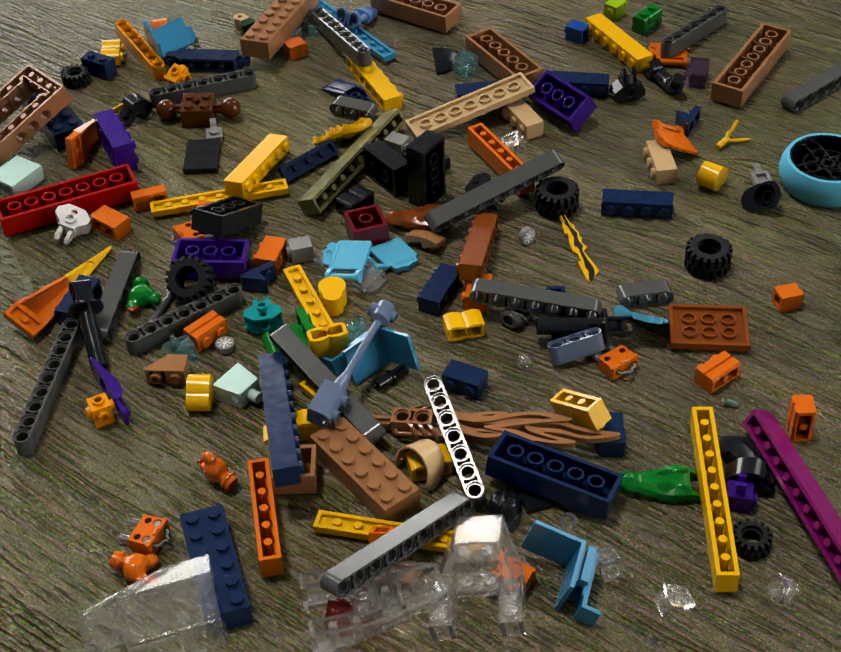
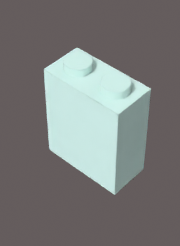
M16 155L0 167V193L9 197L29 191L45 179L43 168L37 163Z

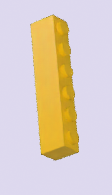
M598 13L585 18V23L589 24V35L629 68L636 67L637 73H639L644 68L650 66L649 61L653 60V54L603 14Z
M346 55L347 69L383 112L397 108L402 109V93H399L395 85H392L389 78L383 74L375 62L372 61L370 66L360 67Z
M269 134L223 180L226 196L245 198L289 152L290 143L288 142V136Z

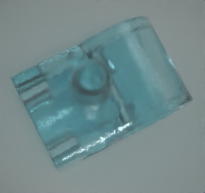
M460 47L452 66L453 71L466 78L470 77L475 66L479 65L477 62L479 55Z
M354 314L353 319H348L347 322L349 343L368 331L367 319H360L358 314Z
M171 334L169 336L170 341L162 346L163 357L168 354H187L189 362L197 359L195 344L187 334L179 338Z

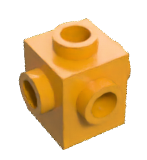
M174 63L164 78L170 85L189 81L192 75L185 65Z
M105 392L86 399L88 407L85 408L88 420L92 419L96 429L115 422L113 411L116 410L113 400L108 399Z

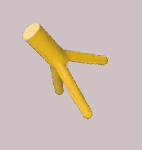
M738 119L734 122L731 129L726 132L725 137L715 145L717 150L723 148L727 143L750 141V138L730 139V135L739 122Z

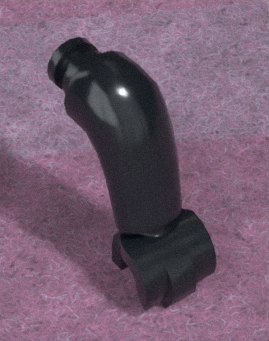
M659 58L649 61L650 66L643 69L645 78H653L670 94L679 93L684 88V76L680 73L669 74L664 70Z

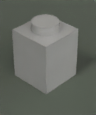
M392 131L384 139V143L403 156V153L406 152V146L410 143V136Z
M309 235L288 239V247H285L287 258L291 257L292 264L314 260Z

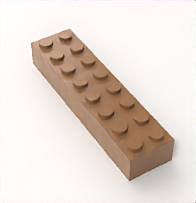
M275 0L240 38L242 56L270 60L307 18L311 10L319 4V0Z
M762 23L712 83L711 99L741 108L789 48L792 30Z

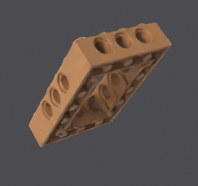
M30 64L26 65L0 89V124L6 121L34 93L38 94L30 105L25 107L15 118L11 119L12 121L3 129H0V165L6 162L73 100L63 85Z

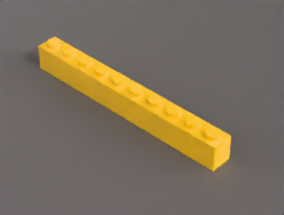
M692 407L690 431L714 592H737L740 571L713 407Z

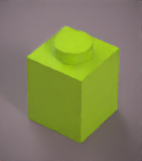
M608 0L604 3V16L617 21L626 14L627 1Z

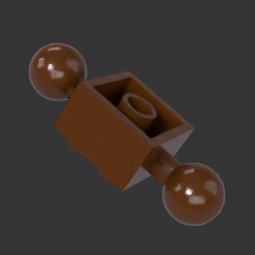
M209 92L183 93L181 105H176L173 101L164 99L156 107L158 116L164 120H170L176 114H180L182 128L210 127L209 118H216L217 113H222L226 118H235L241 110L240 103L236 99L226 98L221 104H217L215 93Z

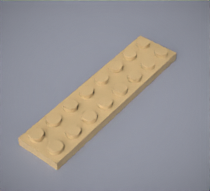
M519 72L407 119L405 124L415 139L427 129L440 134L447 129L454 128L473 118L527 97L536 92L535 87L522 72Z

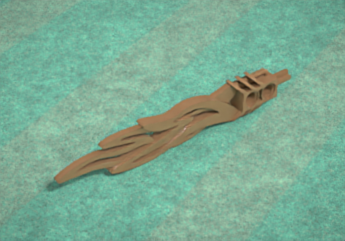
M431 406L394 407L392 416L373 415L382 426L391 427L392 436L409 437L414 441L430 439L434 442H440V440H444L439 426L435 427L437 420ZM454 410L465 440L476 444H496L504 430L555 448H572L576 446V442L603 443L620 439L619 432L596 431L572 424V418L545 412H517L508 414V412L504 411L467 414ZM446 421L444 424H450L452 421Z

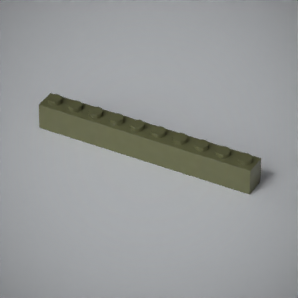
M399 108L384 111L297 201L305 216L320 214L364 167V146L378 139L384 142V139L392 131L397 132L406 123Z

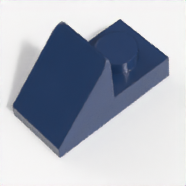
M695 105L688 113L676 111L675 124L683 127L686 137L689 136L700 120L701 106Z
M272 261L239 275L242 290L257 293H268L267 283L277 278L275 264Z

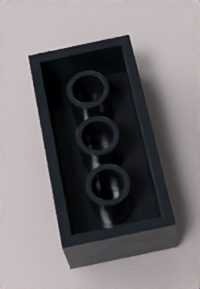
M427 129L406 146L409 203L417 207L433 204L446 193L444 136Z
M230 196L195 207L192 210L191 229L198 231L199 234H210L216 239H223L224 236L234 235V233L242 232L247 228H254V226L261 224L263 203Z

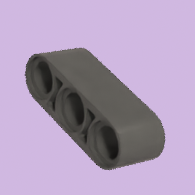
M342 95L338 96L329 107L333 115L356 121L360 117L372 119L378 112V107L373 102Z
M665 279L624 283L616 289L620 305L625 308L667 304L674 298L670 284Z

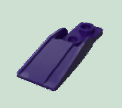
M91 357L90 362L94 378L102 391L106 393L108 399L113 400L116 412L125 426L128 425L130 412L122 399V387L115 377Z

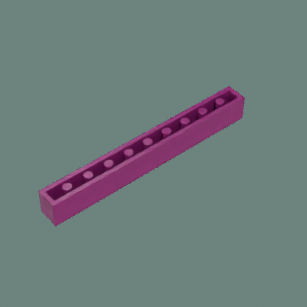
M754 409L743 422V425L841 583V519L774 414Z

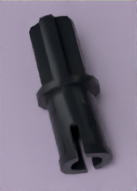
M401 364L393 370H386L385 374L372 381L374 388L377 391H381L388 385L395 384L397 379L409 372V369Z

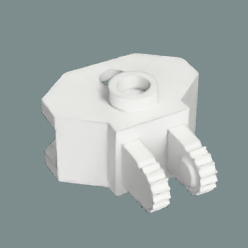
M72 204L57 207L55 214L59 227L54 234V240L58 241L64 233L66 234L64 244L69 245L73 237L76 238L78 235L90 232L92 228L90 224L91 219L86 210Z

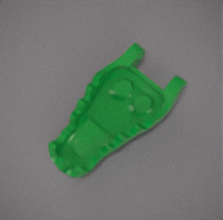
M669 465L648 471H623L620 473L624 475L621 486L623 494L632 491L640 493L642 498L648 497L650 501L656 498L660 503L666 501L669 504L680 501L692 503L700 501V493L691 487V480L697 478V471L691 467Z

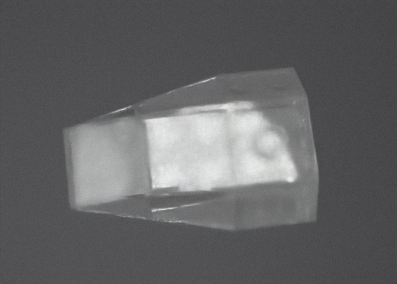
M209 554L164 566L80 612L78 618L85 652H205L230 645L225 622L221 619L212 579L214 574Z

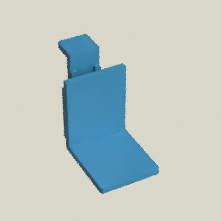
M181 17L154 30H151L146 19L142 20L147 40L162 60L167 58L166 52L178 51L179 48L185 49L194 43H198L193 29L190 25L186 27Z
M380 326L351 375L353 385H358L389 362L399 365L403 364L405 367L415 370L420 369L410 335ZM367 332L346 345L347 348L333 359L328 357L322 358L323 364L336 377L345 371Z
M536 520L523 540L521 548L566 567L554 610L559 611L566 599H571L575 601L574 606H576L573 619L593 626L600 617L601 611L588 606L587 601L599 558L598 549L590 545L587 548L585 547L587 541Z

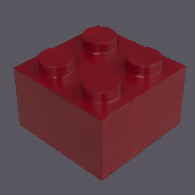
M378 204L344 211L345 229L351 241H371L372 245L389 241L388 223Z

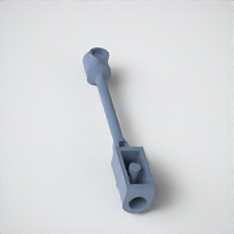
M380 300L378 303L373 301L371 303L367 316L370 317L373 324L345 371L334 382L328 379L323 381L307 408V421L322 427L329 426L331 421L337 423L341 413L338 411L339 407L345 408L349 401V396L346 395L353 371L379 327H386L389 322L393 324L396 322L398 313L393 303L388 300Z

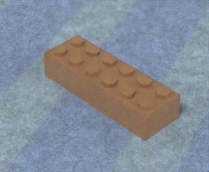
M371 0V7L377 10L379 14H385L414 23L415 25L437 30L441 33H447L461 20V4L450 0Z
M492 27L465 36L466 53L499 80L522 72L534 84L544 73L543 67Z
M344 417L339 418L337 423L332 422L329 426L309 436L310 444H316L318 460L377 519L396 522L420 507V489Z

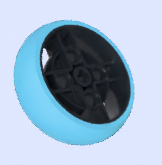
M832 133L808 134L797 138L787 146L779 162V175L782 184L793 197L818 207H841V135Z

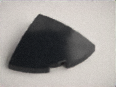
M432 48L436 75L453 71L457 63L458 66L462 63V52L450 48Z
M740 436L718 437L720 451L724 455L728 453L729 457L733 460L741 457H755L762 460V454L751 438Z

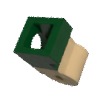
M243 13L233 16L235 29L241 31V36L255 23L254 20Z

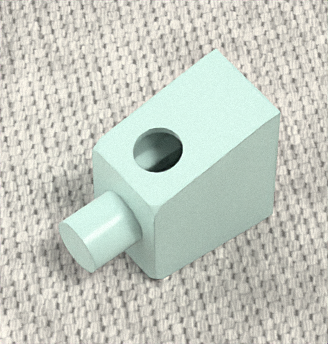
M239 363L234 365L212 385L216 400L238 408H244L250 401L259 404L263 399L258 378Z

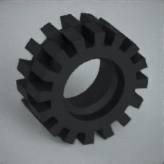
M71 64L70 67L66 66L61 71L63 86H66V88H83V86H87L91 81L86 65L80 64L79 66V64L73 66Z
M746 518L745 522L741 519L739 523L734 524L733 534L737 556L742 554L741 559L745 560V557H749V561H753V557H755L756 561L761 559V556L765 558L769 554L773 533L768 525L764 527L765 523L763 521L759 524L757 523L758 519L750 522V518ZM751 536L758 539L759 542H748L743 537Z

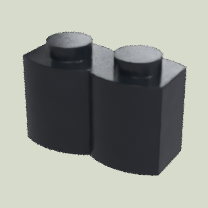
M359 184L354 185L348 192L337 196L335 199V209L344 214V211L373 205L374 192Z

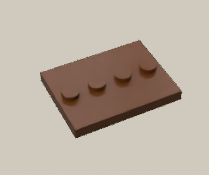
M668 305L670 349L750 352L746 306Z

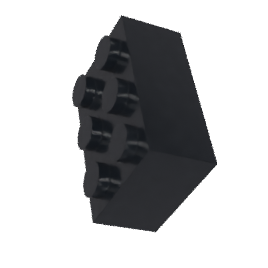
M380 139L364 146L365 175L395 198L407 193V160Z

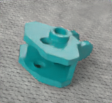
M265 296L264 301L260 302L257 297L253 298L252 306L243 311L245 328L248 332L263 334L269 331L270 333L283 325L281 306L271 303L269 296Z

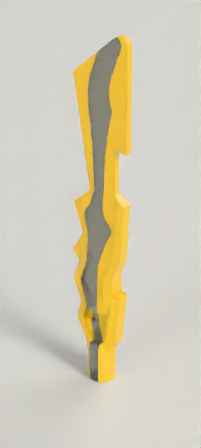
M561 215L559 219L562 223L564 236L568 238L572 253L577 254L580 261L577 263L587 282L590 283L598 274L599 269L584 252L587 246L582 243V237L579 236L575 225L570 223L565 215Z

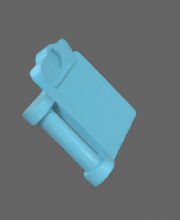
M397 237L371 247L369 255L372 254L381 263L377 264L370 256H368L366 262L372 268L373 273L379 276L390 268L395 273L409 271L412 267L417 266L418 258L417 253L401 238Z
M340 240L337 243H329L327 249L323 252L324 258L322 262L324 267L328 268L324 278L336 276L344 281L361 283L372 242ZM334 271H355V273L343 274L334 273Z
M617 305L613 309L617 317L632 316L633 319L648 323H669L667 319L631 312L622 305Z

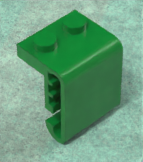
M303 307L295 308L297 323L287 326L308 347L306 332L316 328V326L311 325L310 314H306ZM269 331L265 332L261 340L267 353L279 352L269 338Z

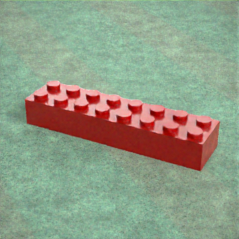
M124 164L1 198L0 224L5 237L56 223L55 211L61 205L72 204L86 210L87 213H91L103 205L112 207L132 202L130 192L139 190L138 183L129 164Z

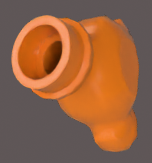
M204 452L202 459L197 461L199 467L204 472L205 478L213 483H220L221 488L226 491H230L239 480L234 472L229 473L225 462L221 458L216 457L212 452Z
M116 550L110 559L109 566L114 568L115 571L122 570L125 580L134 582L140 588H149L153 585V578L149 577L147 573L158 566L159 558L155 554L144 555L134 553L126 555L124 551Z

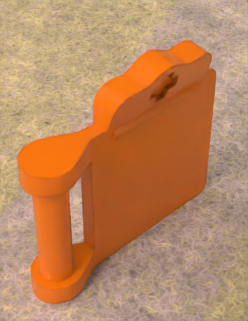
M651 42L648 46V51L653 54V58H659L662 65L688 67L687 48L671 58H663L660 56L661 43Z
M657 119L652 121L651 126L655 130L653 133L656 137L655 139L663 147H671L674 150L693 155L698 154V151L684 135L682 126L664 124Z

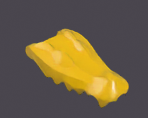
M360 117L353 124H342V127L336 125V128L330 127V131L325 130V135H322L321 138L314 136L313 144L319 146L330 139H350L356 134H363L372 125V119Z

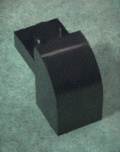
M130 94L121 101L125 105L119 113L120 120L130 127L138 114L147 118L155 105L139 94Z
M741 457L726 465L724 475L726 483L728 480L737 481L738 473L747 474L746 482L753 483L754 488L766 497L774 494L775 477L765 470V461L755 457Z

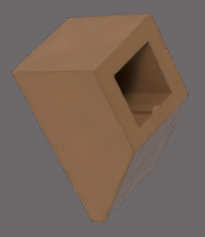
M168 354L145 367L147 384L186 385L187 376L190 372L188 355Z

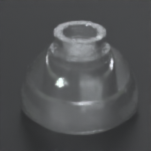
M774 573L768 581V596L775 605H785L798 595L799 586L788 575Z

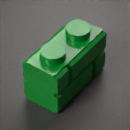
M649 4L646 8L639 11L632 18V31L643 36L662 23L663 9L655 4Z

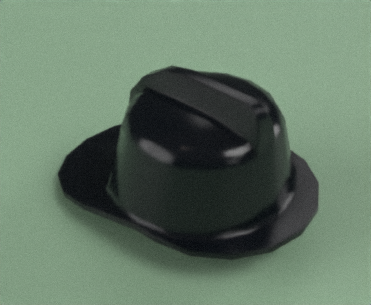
M771 180L751 186L743 193L741 204L746 211L751 213L772 209L780 202L782 197L781 189L775 181Z
M508 486L492 494L486 511L485 519L488 529L499 535H507L514 532L518 528L521 519L522 502L515 492L509 490Z

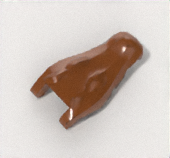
M434 203L414 209L393 210L387 212L385 218L389 228H392L393 225H398L399 227L403 226L405 230L432 231L424 216L429 211L443 204ZM450 226V227H448V228H446V229H444V230H446V231L451 230V229H452V226Z

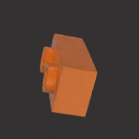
M164 184L130 192L135 212L151 209L150 202L168 199Z

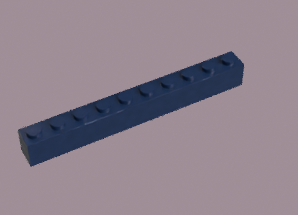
M281 351L258 355L275 488L301 483L300 474H304L287 360L286 358L282 359Z

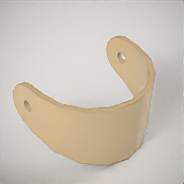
M421 439L400 448L395 456V464L402 465L405 462V453L409 450L415 451L421 457L426 467V489L428 491L435 489L444 470V457L438 444L430 439Z

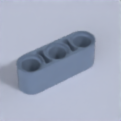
M596 327L550 341L547 344L551 364L561 365L601 352L605 349L601 329Z

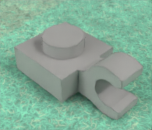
M209 118L210 128L206 129V139L220 138L221 142H224L222 127H217L216 118Z
M759 163L752 164L753 170L751 171L750 179L753 185L769 180L772 181L768 170L762 171Z

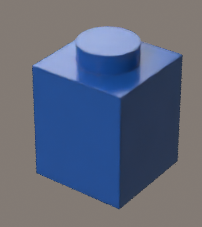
M573 19L565 27V39L582 44L589 37V24Z

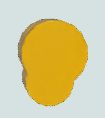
M705 161L698 171L696 184L713 191H718L727 180L729 168Z
M336 276L322 279L318 284L319 299L329 316H338L343 313L344 307L347 304L346 283L342 278Z
M188 374L185 400L187 412H211L214 400L212 386L214 378L212 374Z

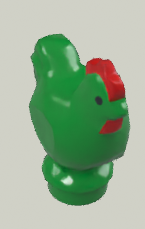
M137 277L133 281V288L128 293L129 300L125 308L127 311L134 312L138 310L139 306L156 305L161 302V296L153 291L147 278Z

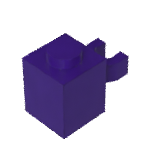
M738 473L737 481L728 480L726 491L730 511L750 514L751 506H756L758 493H753V483L746 482L747 474Z

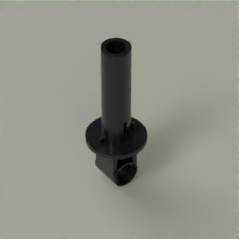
M90 279L69 281V293L73 304L67 308V314L71 318L79 319L91 371H93L90 362L91 357L107 369L108 362L96 317L104 308L103 302L99 299H94Z
M602 308L599 318L536 317V335H571L597 327L602 331L605 345L608 337H629L638 329L636 319L630 316H608L606 308ZM625 322L630 323L632 331H626L623 324Z

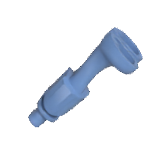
M345 7L338 8L336 11V19L342 25H347L350 29L357 27L360 23L368 24L378 15V11L372 7L356 8L350 14Z

